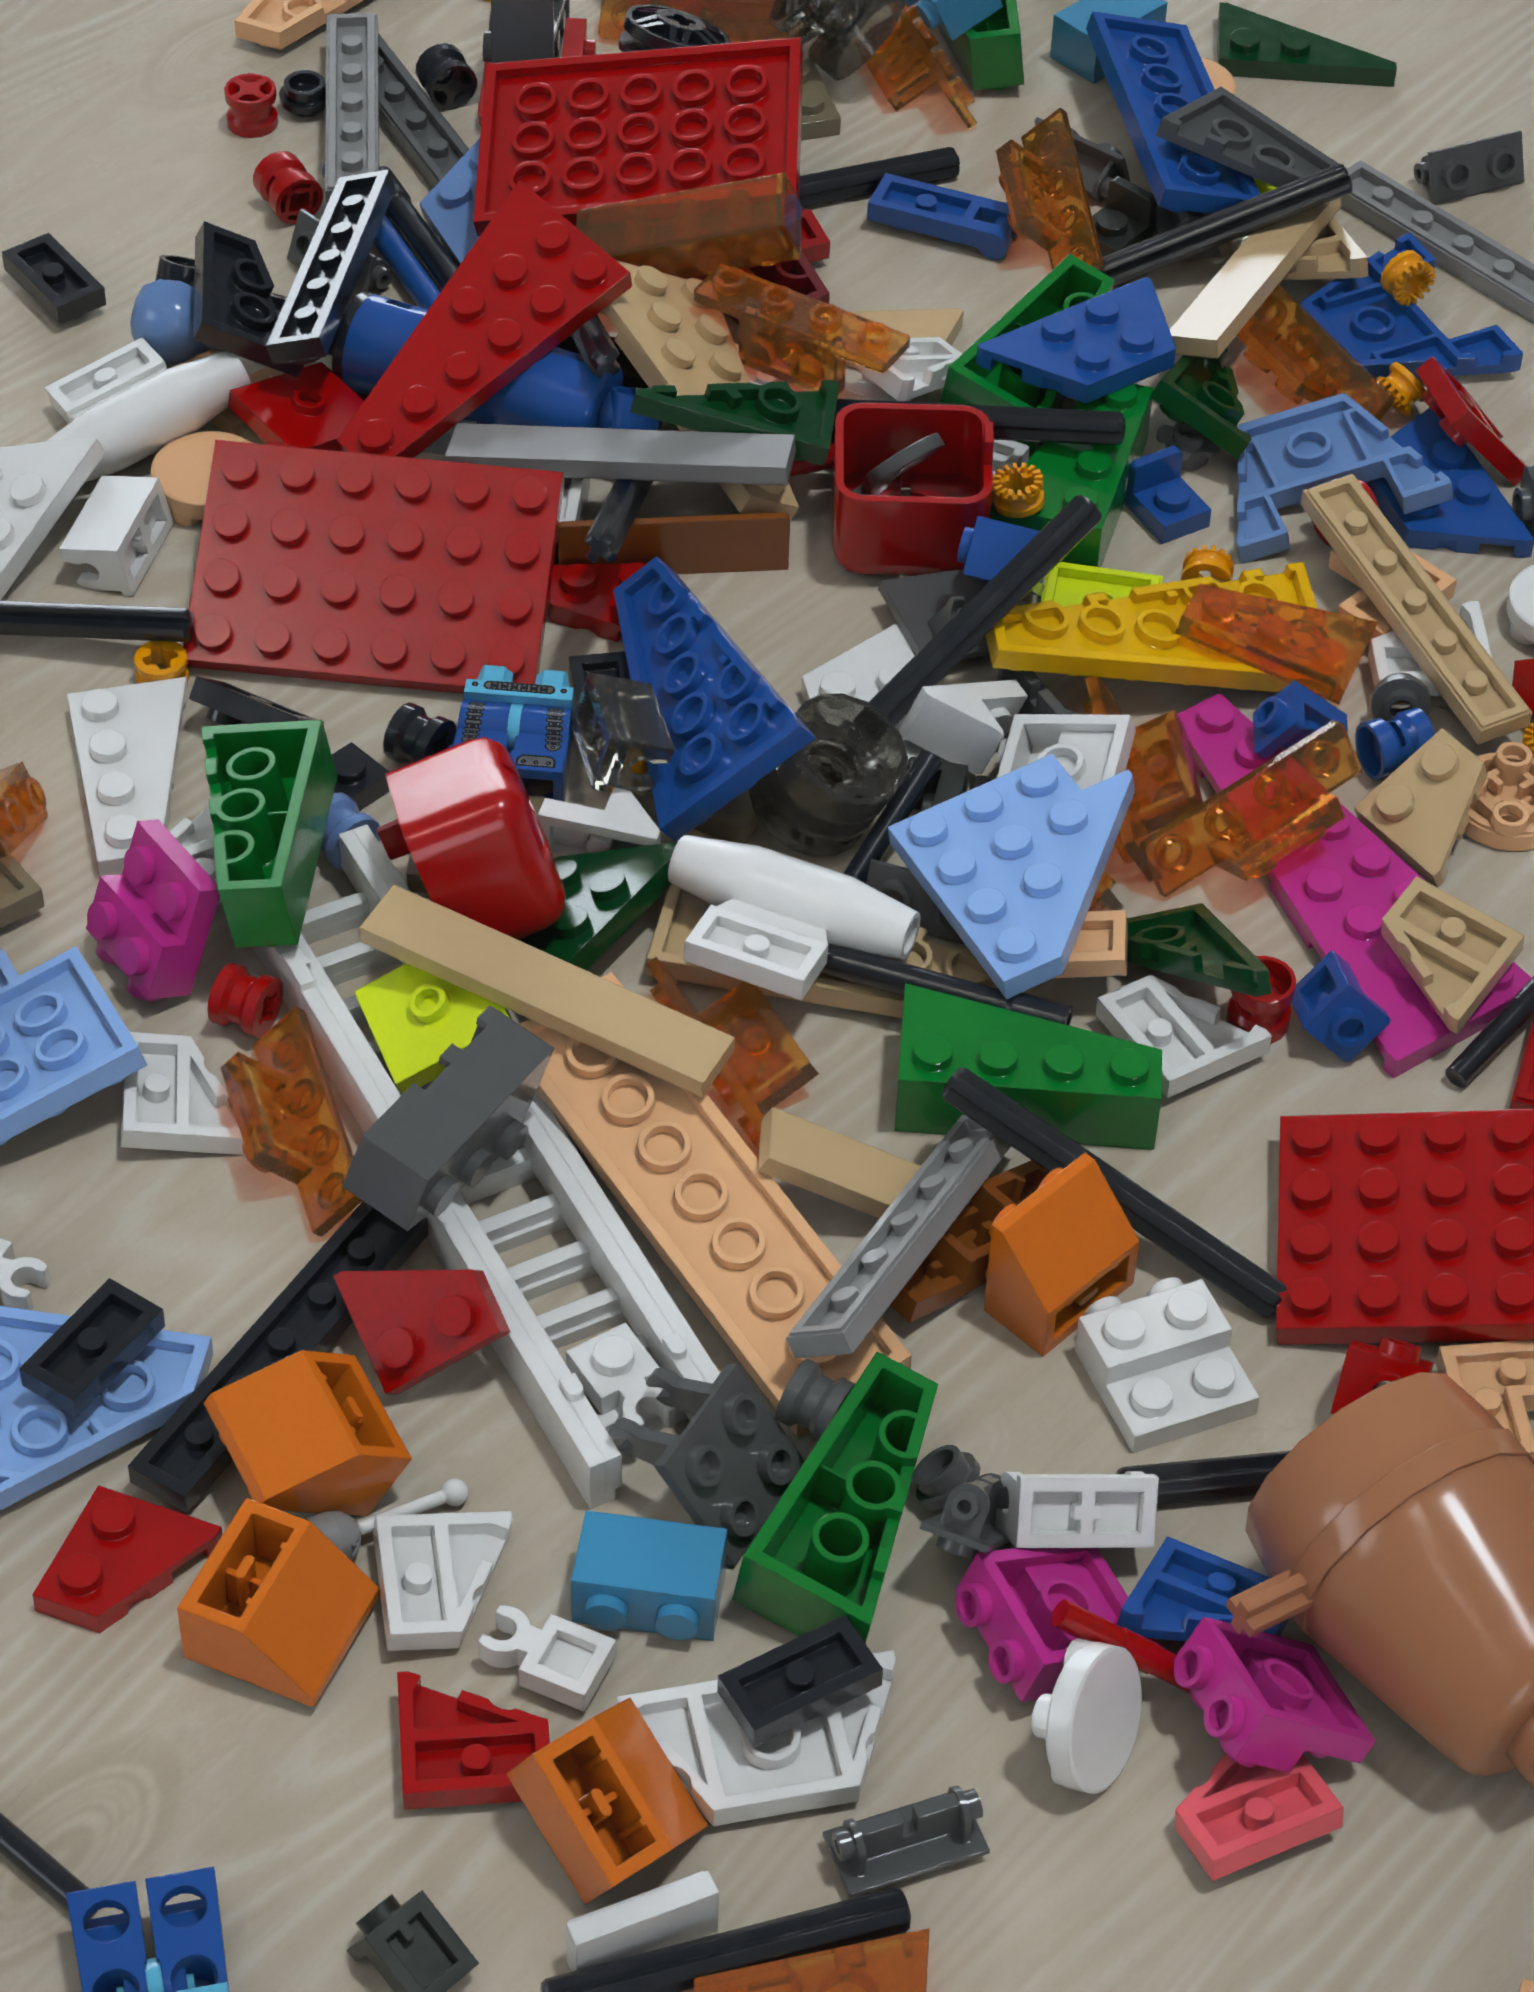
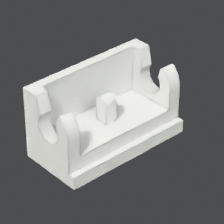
M101 476L59 548L64 562L77 565L87 563L98 570L99 574L91 572L81 573L77 580L78 585L94 590L121 591L123 596H134L174 524L159 477Z
M1127 1471L1124 1474H1022L1021 1472H1003L1001 1475V1483L1003 1487H1007L1009 1493V1508L996 1509L995 1527L1016 1548L1154 1547L1159 1477L1155 1474H1145L1142 1471Z

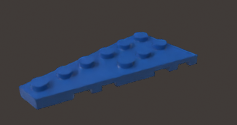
M656 556L613 589L659 830L676 842L696 826L705 823L715 812L742 792L751 789L761 778L812 742L816 737L677 573Z

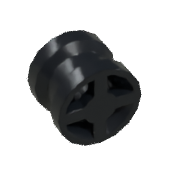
M447 43L435 44L419 56L415 74L421 85L426 89L431 101L438 108L446 110L456 109L466 104L473 97L477 89V78L472 68L466 64L463 54L457 47Z
M408 702L402 705L390 720L384 735L383 752L386 757L396 762L402 763L406 760L411 762L418 761L449 748V745L453 746L457 727L454 721L445 717H428L423 707Z

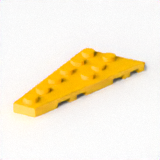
M1304 562L1286 564L1283 573L1266 576L1260 568L1245 570L1241 572L1239 580L1219 582L1210 576L1135 587L1131 589L1129 597L1109 600L1105 592L1085 595L1082 604L1065 607L1052 600L1017 605L986 635L992 667L1013 671H1033L1071 676L1081 675L1128 681L1139 680L1175 683L1186 686L1198 685L1280 692L1295 680L1316 695L1332 697L1339 681Z

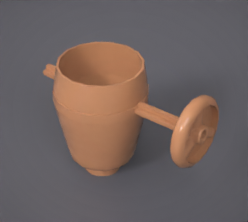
M1419 1372L1381 1385L1338 1410L1300 1440L1267 1475L1248 1507L1245 1531L1270 1579L1230 1597L1226 1602V1607L1233 1615L1231 1625L1238 1634L1246 1632L1249 1638L1293 1618L1304 1633L1464 1772L1474 1776L1505 1774L1517 1769L1534 1790V1452L1529 1454L1509 1429H1504L1490 1412L1446 1373Z

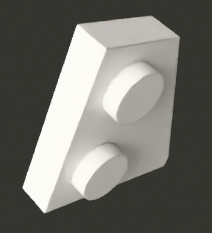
M511 1511L375 1516L373 1539L387 1651L460 1647L509 1538L513 1520Z

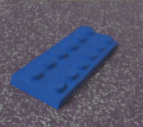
M1092 11L1086 31L1158 207H1164L1176 213L1195 211L1213 214L1261 195L1253 177L1156 136L1161 119L1164 116L1215 90L1187 25Z

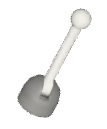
M451 1478L444 1482L441 1490L377 1515L419 1514L445 1503L450 1506H459L468 1498V1487L461 1479ZM338 1510L322 1512L305 1520L312 1522L335 1546L352 1560L360 1549L361 1536L373 1531L376 1515L357 1522L350 1515Z

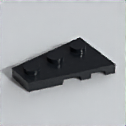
M204 221L195 237L193 339L204 343L213 350L226 351L298 378L304 365H298L294 362L273 365L266 347L281 311L276 309L270 293L274 288V284L256 241Z

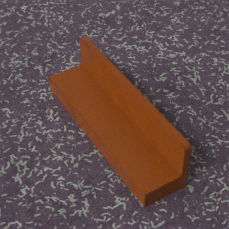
M785 512L635 518L617 556L610 563L603 557H600L593 563L585 556L590 546L584 539L594 520L562 521L559 523L558 543H556L558 565L577 563H648L657 556L677 574L788 570L790 517Z

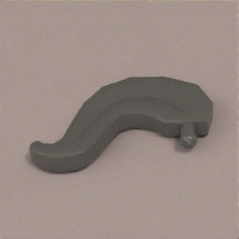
M938 433L931 434L912 443L869 471L862 479L863 483L851 492L860 495L880 494L891 484L893 479L944 448L945 443Z

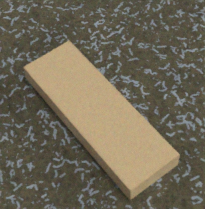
M775 1107L770 1109L761 1122L758 1171L879 1219L921 1167L918 1164Z

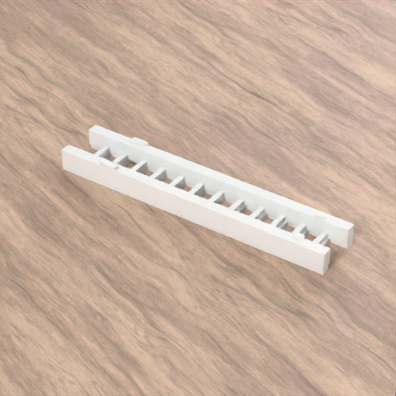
M367 824L339 834L341 868L357 893L307 910L298 945L252 947L267 973L280 978L282 981L285 1003L364 1133L397 1101L402 1093L394 1085L386 1072L389 1069L376 1040L368 1042L360 1030L361 1027L369 1024L356 995L341 999L334 986L401 962L405 964L406 962L362 942L319 957L314 955L309 944L361 926L393 884L410 891ZM433 1081L425 1084L422 1088L425 1090ZM535 1093L523 1121V1124L528 1127V1133L519 1150L508 1160L499 1157L494 1161L487 1174L474 1188L465 1185L458 1190L454 1199L442 1214L437 1217L431 1213L426 1216L428 1218L427 1239L446 1270H483L511 1333L492 1342L491 1345L588 1507L593 1509L614 1500L615 1489L622 1486V1455L617 1447H620L626 1439L609 1436L612 1426L618 1419L622 1418V1410L620 1407H617L603 1415L596 1414L587 1399L588 1396L583 1391L582 1383L575 1373L570 1372L557 1349L628 1321L639 1341L659 1367L669 1369L683 1378L712 1384L720 1373L558 1120L539 1095ZM538 1178L548 1194L481 1221L476 1219L468 1206L470 1203ZM569 1227L577 1240L574 1243L510 1268L505 1266L499 1256L502 1252ZM597 1273L607 1288L538 1316L535 1315L527 1302ZM676 1408V1423L686 1419H690V1421L693 1419V1415ZM647 1413L641 1415L647 1429L659 1431L667 1427L656 1414Z

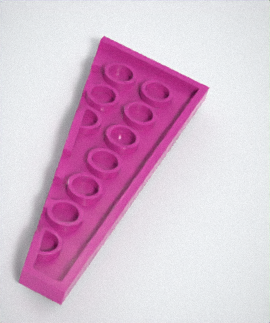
M1221 693L1173 716L1172 735L1200 778L1206 777L1220 799L1219 809L1227 821L1233 820L1246 840L1245 850L1251 860H1259L1270 877V890L1308 949L1314 948L1321 960L1331 950L1350 964L1363 993L1387 1012L1390 1023L1373 1039V1042L1385 1059L1383 1069L1393 1079L1483 1030L1531 979L1525 971L1513 962L1458 1034L1450 1031L1381 934L1382 918L1416 876L1421 879L1423 878L1281 748L1266 759L1256 754L1254 751L1253 723Z

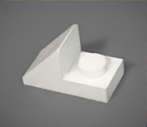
M1016 679L923 686L901 724L899 732L904 739L951 763L968 765L969 772L981 774L1001 740L1009 732L1014 714H1018L1028 695Z
M617 779L605 810L545 798L538 813L539 822L554 859L559 856L660 844L661 831L626 784L620 779Z

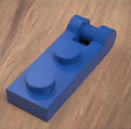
M885 173L868 201L867 220L886 224L895 229H905L937 237L946 242H957L977 247L980 253L990 260H1000L1006 256L1011 247L1012 238L1018 234L1024 222L1021 210L1012 204Z

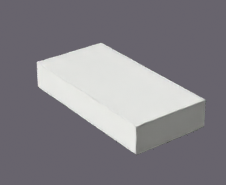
M709 1871L698 1872L569 1920L566 1923L567 1964L570 1971L699 1939L718 1932L719 1891Z

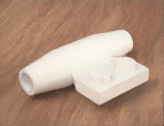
M141 337L44 387L51 405L68 423L67 426L45 442L88 436L97 438L105 454L85 482L101 478V476L119 472L159 451L172 440L199 430L228 407L230 390L249 385L251 382L238 356L226 351L167 369L165 361Z
M683 835L678 841L669 863L668 881L711 904L685 940L683 961L801 1001L827 963L829 944L888 959L904 961L909 956L918 935L921 915L918 911L852 876L761 846Z

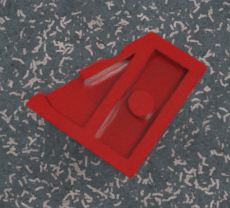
M409 1671L397 1672L404 1810L522 1802L506 1774L530 1755L550 1744L548 1719L516 1708L510 1710L498 1708L489 1699L464 1690L456 1698L421 1686V1675Z

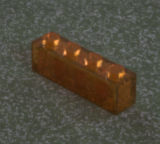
M785 172L577 210L576 227L616 261L639 267L643 265L651 266L662 273L687 279L704 275H719L727 271L756 266H771L779 262L800 259L802 206Z

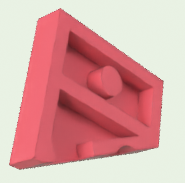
M1225 1754L1212 1768L1210 1779L1205 1784L1195 1787L1175 1809V1830L1210 1879L1214 1881L1343 1827L1344 1807L1304 1754H1302L1290 1772L1260 1765L1246 1767L1235 1762Z

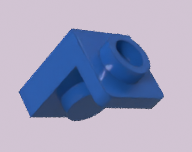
M1175 445L1135 459L1129 465L1125 505L1161 544L1209 527L1212 509L1180 477L1183 453Z
M1295 680L1275 696H1270L1262 701L1257 710L1253 712L1254 751L1264 759L1268 758L1279 748H1282L1304 763H1307L1348 731L1346 713Z
M1333 950L1296 984L1292 1005L1303 1029L1344 1062L1353 1060L1390 1023L1387 1012L1363 993L1350 964Z

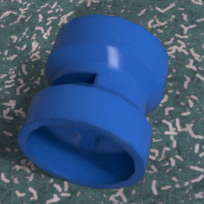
M1419 708L1397 712L1393 720L1387 722L1382 718L1361 722L1355 732V746L1358 759L1363 770L1373 780L1386 778L1434 736L1435 732L1430 719Z

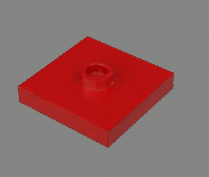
M323 362L303 367L298 378L284 373L232 389L229 392L228 407L266 443L275 441L300 448L340 451L337 439L364 401Z

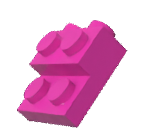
M159 819L137 821L130 848L124 857L123 872L117 875L100 876L93 903L88 909L86 930L98 942L95 950L96 955L106 963L117 965L128 977L126 989L132 996L144 1001H158L161 998L191 995L220 898L217 883Z
M1011 1548L995 1550L989 1553L979 1552L975 1555L955 1590V1608L959 1620L966 1627H977L989 1647L988 1664L992 1676L1001 1684L1010 1683L1021 1702L1038 1700L1044 1693L1052 1694L1057 1679L1064 1667L1066 1650L1069 1644L1077 1639L1051 1624L1052 1612L1061 1600L1066 1599L1117 1625L1121 1608L1128 1599L1127 1594L1098 1548Z
M1203 1617L1173 1660L1175 1680L1181 1687L1190 1689L1189 1695L1191 1699L1204 1711L1206 1731L1212 1737L1220 1738L1219 1744L1222 1750L1231 1759L1243 1766L1255 1767L1260 1765L1290 1772L1304 1752L1322 1759L1330 1756L1361 1763L1376 1742L1312 1644L1265 1632L1249 1638L1246 1632L1238 1634L1231 1623Z

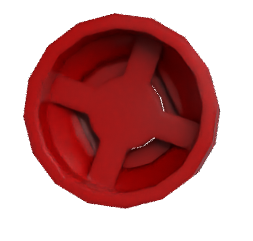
M289 151L274 152L262 159L255 168L253 174L254 187L261 197L269 203L277 217L284 223L296 225L300 209L306 210L313 216L320 209L323 201V190L315 178L307 173L304 165L296 155Z
M1263 955L1256 957L1269 969L1272 994L1254 997L1231 990L1232 997L1229 1000L1226 1022L1246 1032H1250L1256 1024L1266 1029L1272 1035L1270 1043L1272 1044L1281 1040L1288 1031L1291 1016L1290 1004L1293 1002L1297 980L1294 971L1285 962Z

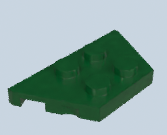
M678 842L556 857L554 859L566 895L565 908L559 920L553 925L519 941L587 971L672 884L668 881V868L671 856Z

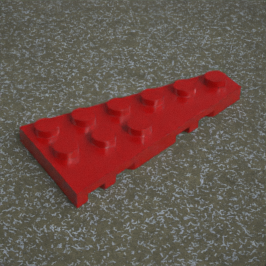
M519 180L337 439L339 450L364 454L416 457L633 287L630 272Z

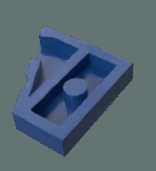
M1167 1536L1121 1608L1117 1625L1146 1638L1187 1641L1203 1617L1231 1623L1233 1615L1226 1607L1227 1600L1270 1579V1577ZM1289 1619L1263 1632L1280 1636Z

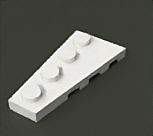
M186 677L67 694L99 877L122 874L124 857L130 848L137 821L159 819L168 829L171 789H174L176 778V756L178 747L181 745L183 731V710L186 709L188 698Z

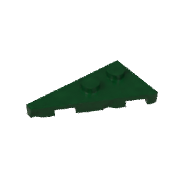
M1219 3L1217 63L1225 67L1233 77L1394 87L1397 71L1396 62L1229 3Z
M1227 348L1217 359L1183 355L1174 364V367L1160 380L1150 397L1159 403L1161 411L1168 418L1180 424L1187 423L1235 459H1238L1250 443L1251 436L1237 427V424L1244 416V410L1237 398L1239 391L1233 369L1227 366L1222 368L1220 361L1227 353Z
M822 380L818 391L803 392L792 390L787 381L769 382L764 385L750 382L708 384L704 395L676 396L677 390L674 385H654L650 388L636 389L630 412L701 432L795 435L796 453L794 460L807 461L824 466L831 446L840 382Z
M1203 903L1127 918V962L1254 997L1272 994L1269 969Z

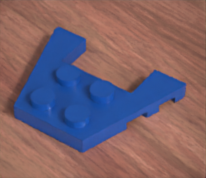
M1411 232L1396 239L1395 248L1388 253L1383 254L1378 251L1367 258L1368 277L1335 279L1299 303L1297 316L1299 323L1353 383L1373 382L1379 376L1384 378L1389 376V366L1393 362L1403 365L1418 379L1420 377L1416 370L1431 356L1452 376L1507 373L1518 371L1521 368L1523 352L1497 324L1448 339L1416 304L1410 303V306L1405 304L1402 306L1394 300L1393 295H1390L1382 288L1380 279L1385 266L1393 257L1403 251L1414 250L1422 257L1423 261H1426L1435 269L1436 259Z

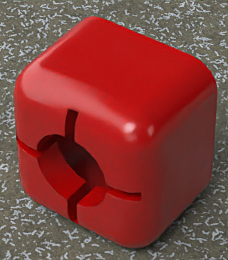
M855 403L842 408L837 413L835 419L832 479V546L838 563L848 571L869 575L916 576L964 569V563L957 561L965 527H975L977 516L990 519L994 448L993 422H990L989 418L981 410L965 405ZM934 433H938L945 443L944 448L893 479L891 484L880 494L860 495L851 492L863 483L862 479L869 471L912 443ZM901 488H910V496H901Z
M486 737L469 739L385 774L398 819L376 828L390 861L411 854L432 902L517 940L547 929L559 920L566 902L564 886L547 838L530 802L513 758L501 743Z

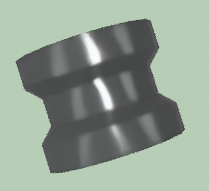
M806 1358L788 1382L778 1403L775 1419L789 1427L799 1424L809 1429L811 1439L818 1442L855 1383L846 1378L833 1380L825 1376L821 1365Z

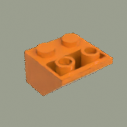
M1083 1153L1064 1169L1056 1168L1052 1170L1042 1180L1034 1193L1018 1205L1010 1204L999 1212L991 1224L989 1230L991 1237L989 1261L985 1272L987 1281L984 1311L1043 1357L1077 1330L1079 1317L1084 1316L1085 1311L1091 1304L1104 1297H1117L1134 1283L1140 1241L1095 1159L1087 1153Z
M301 1350L211 1393L204 1402L219 1432L222 1443L226 1446L246 1484L249 1495L254 1501L281 1511L322 1513L339 1510L348 1515L368 1516L412 1460L355 1355Z
M246 1498L177 1607L184 1658L314 1708L380 1596L379 1587L312 1522Z
M631 1697L590 1718L536 1751L506 1774L584 1904L592 1901L709 1826Z

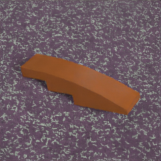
M1031 1160L986 1179L972 1197L971 1202L961 1211L890 1306L911 1323L963 1297L986 1283L985 1272L988 1267L991 1241L989 1230L992 1222L1006 1206L1010 1204L1018 1205L1034 1193L1042 1180L1050 1172Z

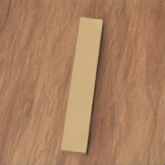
M1341 197L1252 232L1171 327L1170 333L1176 347V354L1217 359L1342 207Z
M1350 474L1303 490L1300 505L1477 745L1529 727L1532 711L1356 477Z
M395 884L392 885L359 927L360 942L700 1097L705 1095L734 1053L735 1037Z

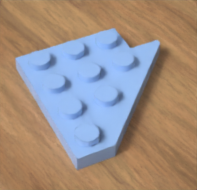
M1050 754L888 826L890 845L1006 999L1064 973L1135 793L1133 774L1126 770L1081 790L1054 755Z
M77 946L20 976L4 949H0V1146H2L10 1138L48 1118L62 1114L70 1106L108 1086L120 1083L128 1075L147 1066L137 1043Z
M0 1306V1511L163 1426L206 1378L213 1356L212 1338L203 1335L161 1330L77 1417H74L22 1386L19 1368L71 1316Z

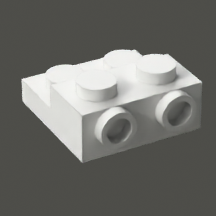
M1014 714L1008 739H1002L999 745V771L997 778L1050 754L1054 755L1081 790L1126 771L1136 732L1131 715Z
M1166 1278L1154 1284L1148 1290L1146 1297L1123 1304L1115 1296L1104 1297L1091 1304L1085 1311L1084 1316L1079 1317L1075 1352L1132 1454L1257 1414L1260 1397L1229 1346L1232 1328L1203 1279L1183 1284L1179 1278Z

